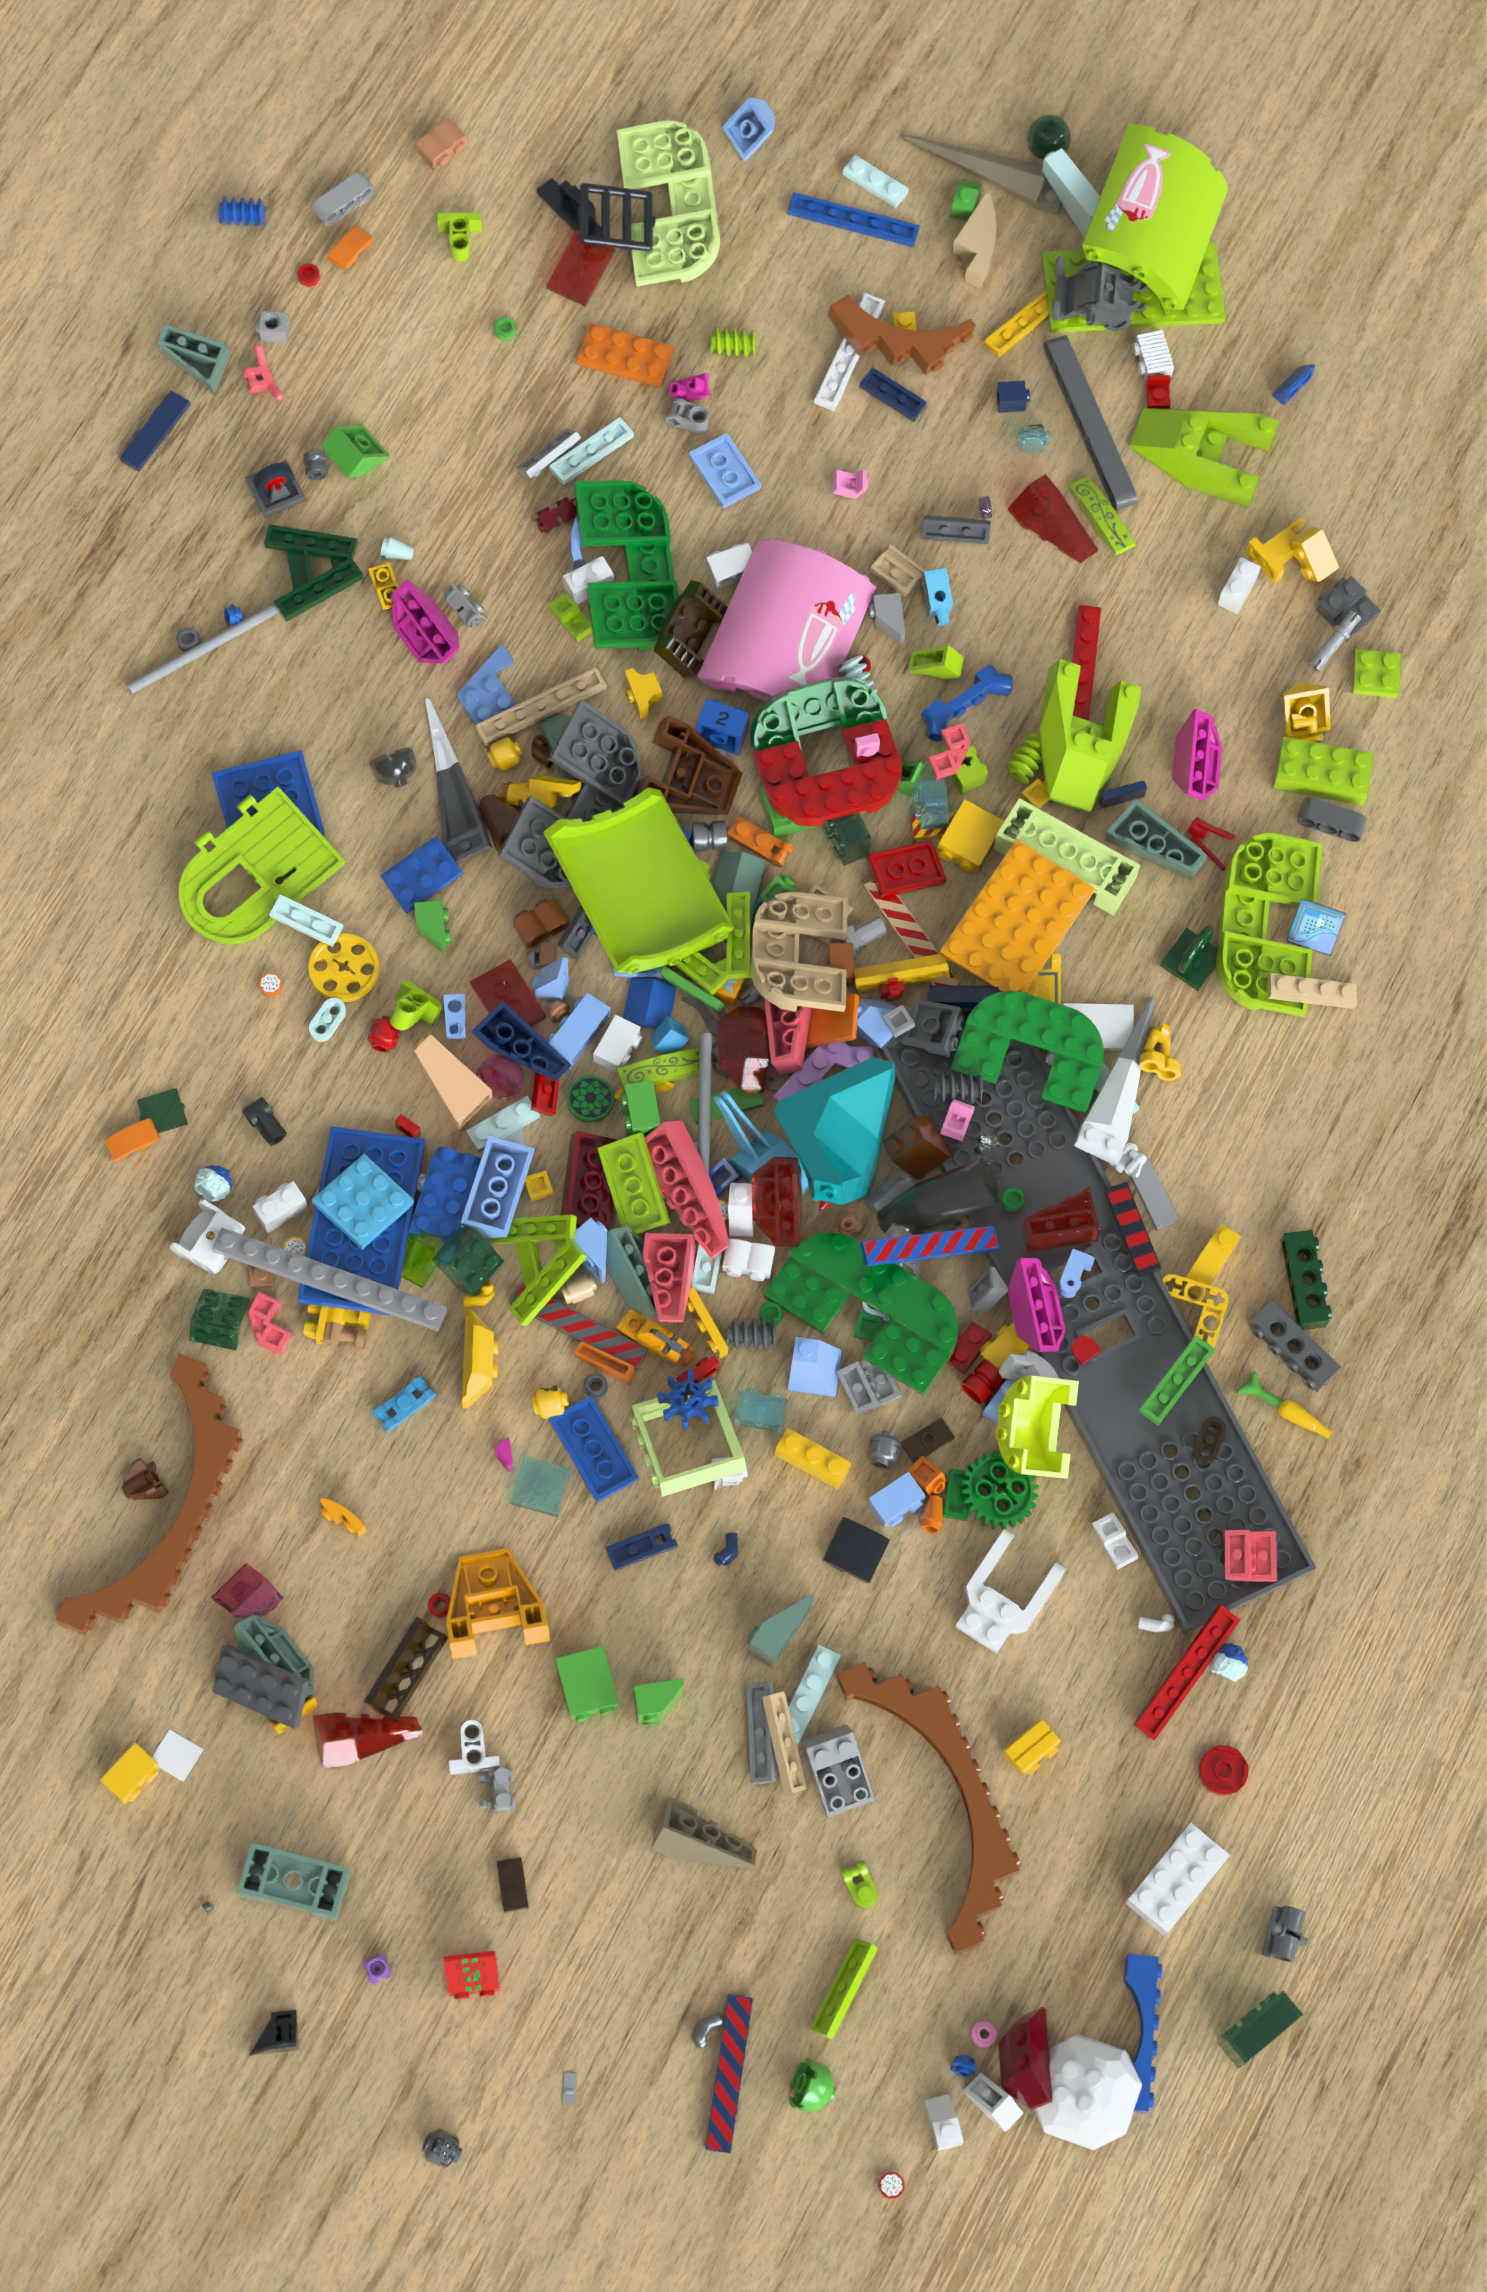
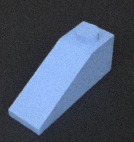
M563 957L541 968L539 976L535 975L532 989L535 990V998L549 1002L558 1000L564 1002L569 984L568 958Z

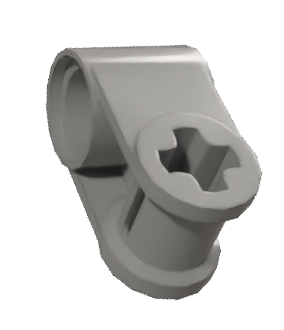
M680 398L673 399V407L670 414H667L665 417L667 424L698 435L707 432L709 429V414L706 408Z

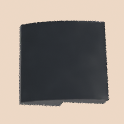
M842 1517L822 1561L841 1572L851 1574L864 1583H870L890 1539L853 1520Z

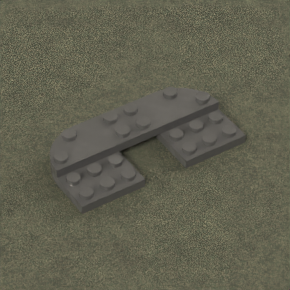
M578 701L548 759L583 782L581 790L576 795L565 818L533 796L528 797L497 856L532 878L531 882L540 887L561 889L571 886L543 832L559 819L572 820L581 818L582 822L591 821V817L608 810L614 813L624 808L623 803L631 799L641 776V760L638 761L635 750L637 745L631 735L619 724L585 701Z

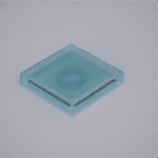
M524 1456L510 1503L558 1517L571 1469Z

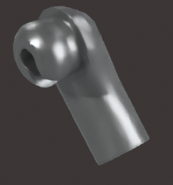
M718 2013L696 2023L691 2035L696 2047H705L708 2044L707 2036L709 2031L722 2025Z

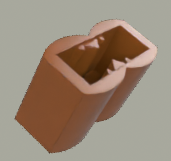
M544 899L536 904L535 909L530 911L523 910L515 916L513 927L527 949L540 944L568 927V920L554 899Z

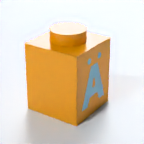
M744 978L728 980L713 997L735 1007L738 996L743 988Z

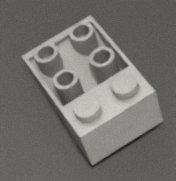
M847 1724L800 1741L828 1818L875 1801L853 1731Z

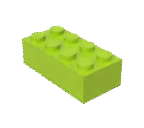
M1283 737L1278 752L1273 789L1363 805L1368 795L1374 753Z

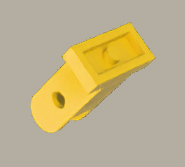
M1304 518L1298 519L1265 544H1262L1256 537L1248 543L1246 553L1261 567L1260 569L1274 584L1282 578L1285 570L1282 565L1294 557L1290 540L1297 536L1295 533L1306 523Z

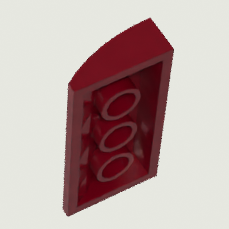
M576 1131L571 1135L560 1215L577 1216L576 1229L592 1218L595 1222H601L607 1229V1232L610 1230L614 1201L597 1148L618 1141L617 1139L582 1131Z

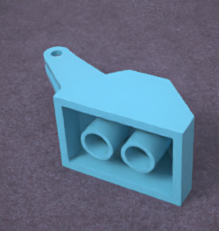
M723 1090L720 1093L723 1100L719 1096H716L714 1100L740 1149L730 1159V1163L748 1184L755 1185L757 1194L777 1215L809 1189L797 1155L783 1139L767 1130L761 1134L738 1108L731 1096ZM734 1115L753 1138L752 1142H749Z

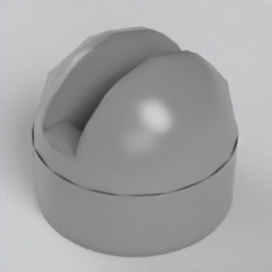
M533 950L528 955V964L532 969L540 970L543 967L539 963H534L535 955H539L540 962V950Z

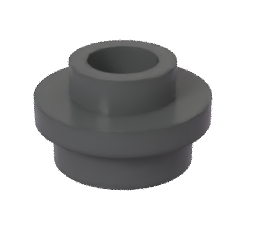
M592 1374L585 1379L584 1391L588 1396L600 1398L607 1392L608 1383L602 1375ZM594 1383H598L600 1385V1388L598 1390H593L591 1388V1385Z

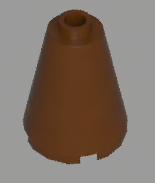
M491 794L481 799L479 809L493 844L499 853L520 812L499 796Z

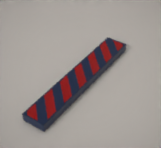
M730 1994L727 1997L705 2150L731 2154L753 1998Z

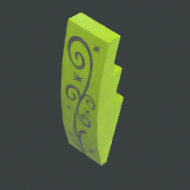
M1089 476L1069 485L1070 493L1081 504V511L1093 523V530L1115 555L1136 546L1112 505Z
M700 1048L661 1055L617 1068V1074L624 1092L625 1084L653 1080L655 1086L667 1081L674 1083L698 1075Z

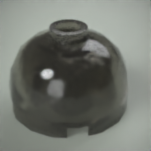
M412 747L395 751L396 753L389 755L387 753L370 761V768L375 778L385 785L394 784L395 788L407 785V779L414 775L417 766Z

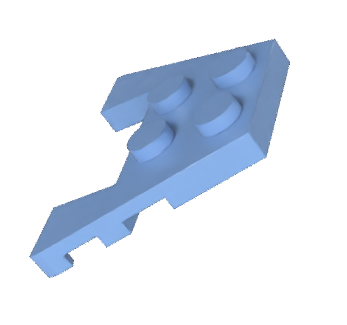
M503 645L491 655L456 695L457 700L475 725L516 705L496 676V674L514 664L513 658Z

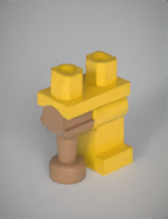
M309 1304L308 1314L319 1316L318 1323L306 1321L303 1331L304 1336L316 1339V1344L334 1346L340 1341L355 1342L356 1348L364 1349L367 1337V1330L365 1329L369 1328L371 1313ZM344 1325L364 1329H358L355 1333L344 1330Z

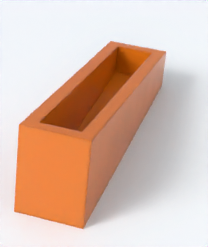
M580 1341L574 1352L576 1358L628 1385L636 1373L633 1365L585 1342Z

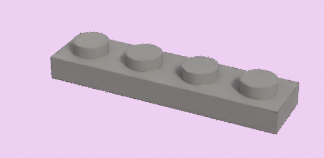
M769 1681L747 1684L752 1784L777 1782V1762L762 1700L763 1696L773 1694V1682Z

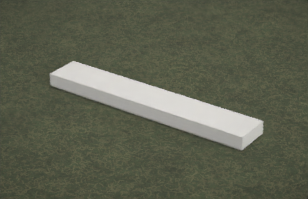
M864 293L859 307L878 319L885 305V300ZM843 338L814 399V404L834 412L860 358L845 338Z

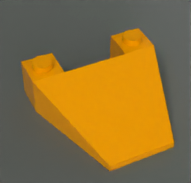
M508 1548L459 1557L446 1620L452 1659L477 1655L473 1634L522 1625L526 1645L550 1641L544 1604Z

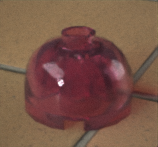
M494 1054L485 1059L476 1071V1076L480 1074L481 1081L492 1090V1096L497 1099L506 1097L508 1098L506 1101L516 1097L523 1086L525 1078L521 1065L501 1054Z

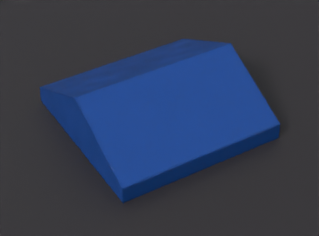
M631 979L623 1019L640 1027L656 1030L667 1016L671 1018L677 987L656 979Z

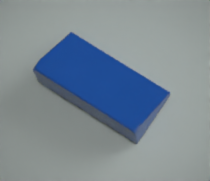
M1309 364L1299 367L1272 393V396L1282 405L1286 404L1312 378L1315 365Z

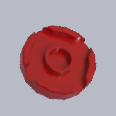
M1216 1746L1203 1755L1199 1764V1778L1203 1786L1209 1792L1219 1796H1229L1238 1792L1245 1785L1249 1775L1247 1761L1237 1749L1230 1746Z

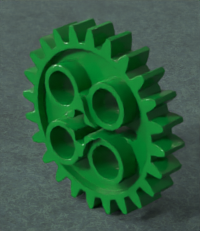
M997 1450L992 1453V1458L987 1452L984 1453L983 1460L979 1456L976 1457L974 1460L975 1464L970 1463L967 1466L970 1471H965L962 1475L967 1480H962L960 1483L962 1487L966 1488L960 1492V1495L967 1496V1499L962 1504H970L971 1506L967 1513H976L974 1521L981 1517L983 1519L982 1526L991 1522L992 1529H995L998 1524L1004 1530L1007 1527V1523L1011 1528L1016 1526V1521L1020 1524L1025 1521L1024 1516L1029 1517L1032 1514L1029 1509L1036 1507V1504L1031 1500H1036L1039 1497L1038 1494L1033 1493V1491L1039 1488V1485L1032 1484V1481L1036 1479V1475L1029 1476L1028 1474H1020L1013 1471L1005 1463L1002 1455L999 1457ZM992 1469L1000 1470L1002 1478L995 1477ZM1011 1484L1018 1485L1021 1489V1494L1013 1492ZM999 1486L1003 1489L1000 1494L996 1491ZM978 1487H984L988 1492V1496H982L978 1492ZM997 1502L1005 1504L1006 1512H1002L997 1508Z

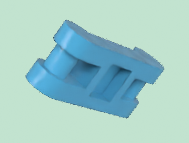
M422 1375L415 1378L411 1384L372 1412L373 1416L376 1419H380L383 1423L382 1427L386 1432L396 1428L437 1395L432 1388L429 1389L425 1384L426 1380ZM417 1390L422 1394L418 1399L413 1395ZM391 1410L396 1413V1416L393 1418L387 1414Z

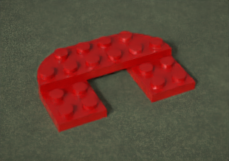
M887 719L843 729L842 736L852 767L809 777L798 741L753 752L765 795L773 810L782 818L786 817L794 821L796 825L816 827L824 825L826 820L866 810L870 814L887 805L899 788L902 773L900 754L898 755ZM878 733L880 739L879 752L868 757H857L854 749L855 738Z

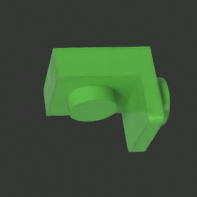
M781 873L772 880L759 897L767 903L773 900L777 894L796 892L798 888L795 886L796 882L792 877Z

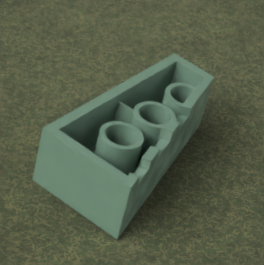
M1136 798L1106 831V841L1190 880L1206 864V853Z

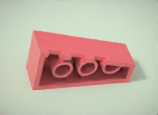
M765 999L771 1063L779 1075L801 1071L803 1069L812 1008L797 1006L796 1012L783 1010Z

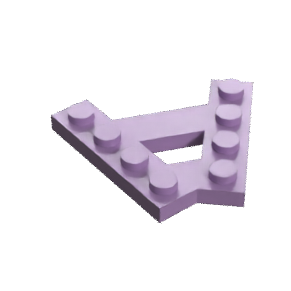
M844 1042L818 1046L803 1063V1069L796 1071L773 1096L772 1100L778 1103V1101L822 1081V1078L835 1064L848 1069L869 1058H874L872 1046L849 1047Z

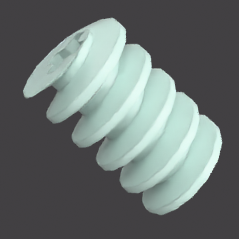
M862 655L838 664L842 665L838 673H846L844 677L858 680L868 687L874 683L873 680H866L870 672H862L867 666L866 663H858L863 658ZM871 689L875 693L878 692L877 689Z

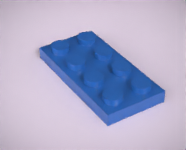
M592 1396L565 1409L563 1414L549 1418L551 1426L596 1503L639 1480L637 1473Z

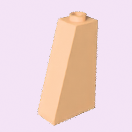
M432 1035L426 1039L422 1038L416 1044L414 1050L416 1061L453 1123L460 1130L492 1099V1090Z

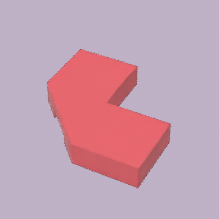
M963 723L942 729L940 734L947 747V751L928 757L929 765L936 780L958 773L971 744Z
M258 1291L248 1310L259 1346L281 1355L291 1336L290 1331L271 1323L281 1303L279 1300Z

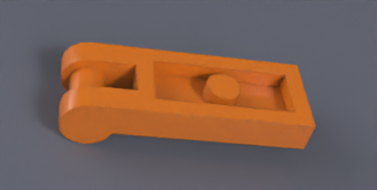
M738 816L727 833V838L779 868L785 863V857L790 855L794 849L790 843L781 841ZM774 848L779 850L777 854L772 853Z

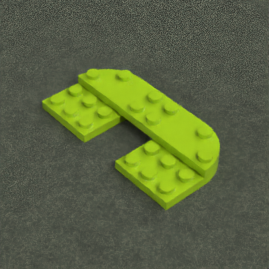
M1276 833L1258 834L1242 843L1227 863L1216 959L1217 973L1223 988L1229 996L1250 1010L1257 1011L1261 1008L1299 1017L1307 1015L1308 1003L1268 999L1267 976L1269 974L1310 978L1313 950L1266 940L1270 901L1299 907L1302 898L1317 903L1323 843Z

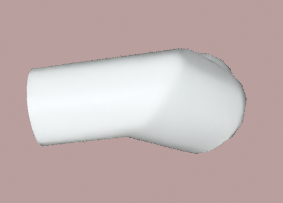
M1164 1614L1162 1621L1140 1617L1138 1628L1152 1632L1171 1631L1175 1627V1618L1169 1614Z

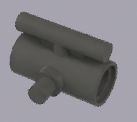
M1274 1906L1261 1955L1293 1962L1297 1946L1304 1947L1307 1944V1938L1301 1933L1306 1912L1291 1906Z

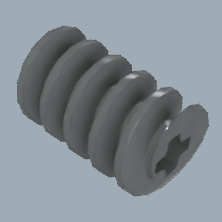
M940 1071L938 1077H935L933 1101H936L938 1095H941L943 1102H945L948 1095H950L952 1100H956L960 1096L963 1103L969 1097L971 1104H974L976 1098L979 1097L981 1104L983 1092L981 1074H978L974 1081L970 1073H968L964 1080L962 1073H959L955 1079L952 1072H949L947 1078H945L944 1072Z
M733 1318L731 1324H728V1348L734 1342L736 1349H739L743 1342L747 1350L751 1343H753L755 1350H758L760 1345L763 1344L765 1351H768L770 1345H773L775 1351V1321H772L770 1326L767 1327L765 1320H762L758 1327L755 1319L748 1326L746 1319H743L741 1324L738 1325L737 1319Z

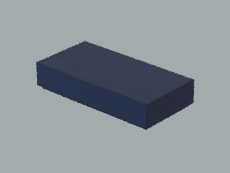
M1139 781L1103 791L1099 799L1101 809L1132 801L1135 798L1145 797L1146 783L1145 781Z

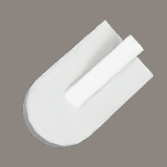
M1127 1143L1124 1146L1120 1162L1116 1166L1113 1164L1111 1166L1116 1168L1119 1173H1122L1125 1169L1129 1176L1138 1178L1142 1165L1147 1160L1146 1155L1138 1151L1136 1144Z

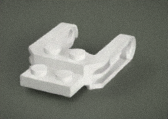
M1006 1529L1002 1531L967 1584L964 1592L968 1607L955 1626L996 1654L1009 1634L1022 1633L1028 1630L1066 1571L1065 1567L1056 1562L1025 1610H1021L1017 1604L991 1587L984 1586L983 1584L1015 1536Z

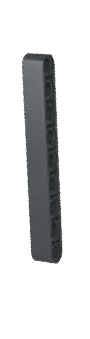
M1064 335L1045 341L1044 351L1112 507L1114 510H1119L1137 504L1138 500L1134 486L1068 337Z

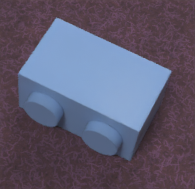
M907 1472L870 1497L867 1504L883 1527L889 1524L895 1526L903 1520L902 1515L908 1511L914 1513L923 1506L922 1502L926 1495L911 1474Z

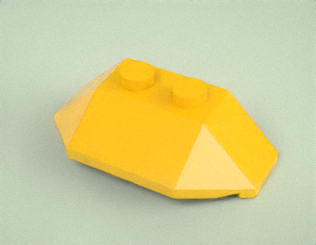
M470 1308L465 1310L463 1408L470 1407L493 1386V1378L498 1377V1363H494V1355H498L499 1340H494V1332Z

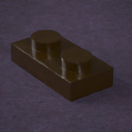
M522 1858L497 1861L504 1913L529 1909Z

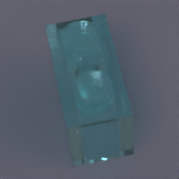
M936 778L918 779L917 789H913V801L918 802V806H915V819L920 820V828H948L949 807L945 778L938 780Z
M745 1389V1392L739 1391L734 1425L782 1432L788 1398H783V1395L778 1393H769V1395L759 1394V1391L753 1389Z

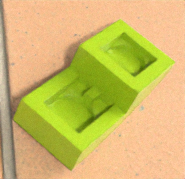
M566 593L547 605L558 622L577 642L592 633L591 621L580 611L579 605Z

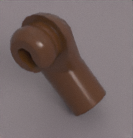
M536 735L531 745L532 757L546 768H550L554 762L549 760V755L546 754V739L542 735Z

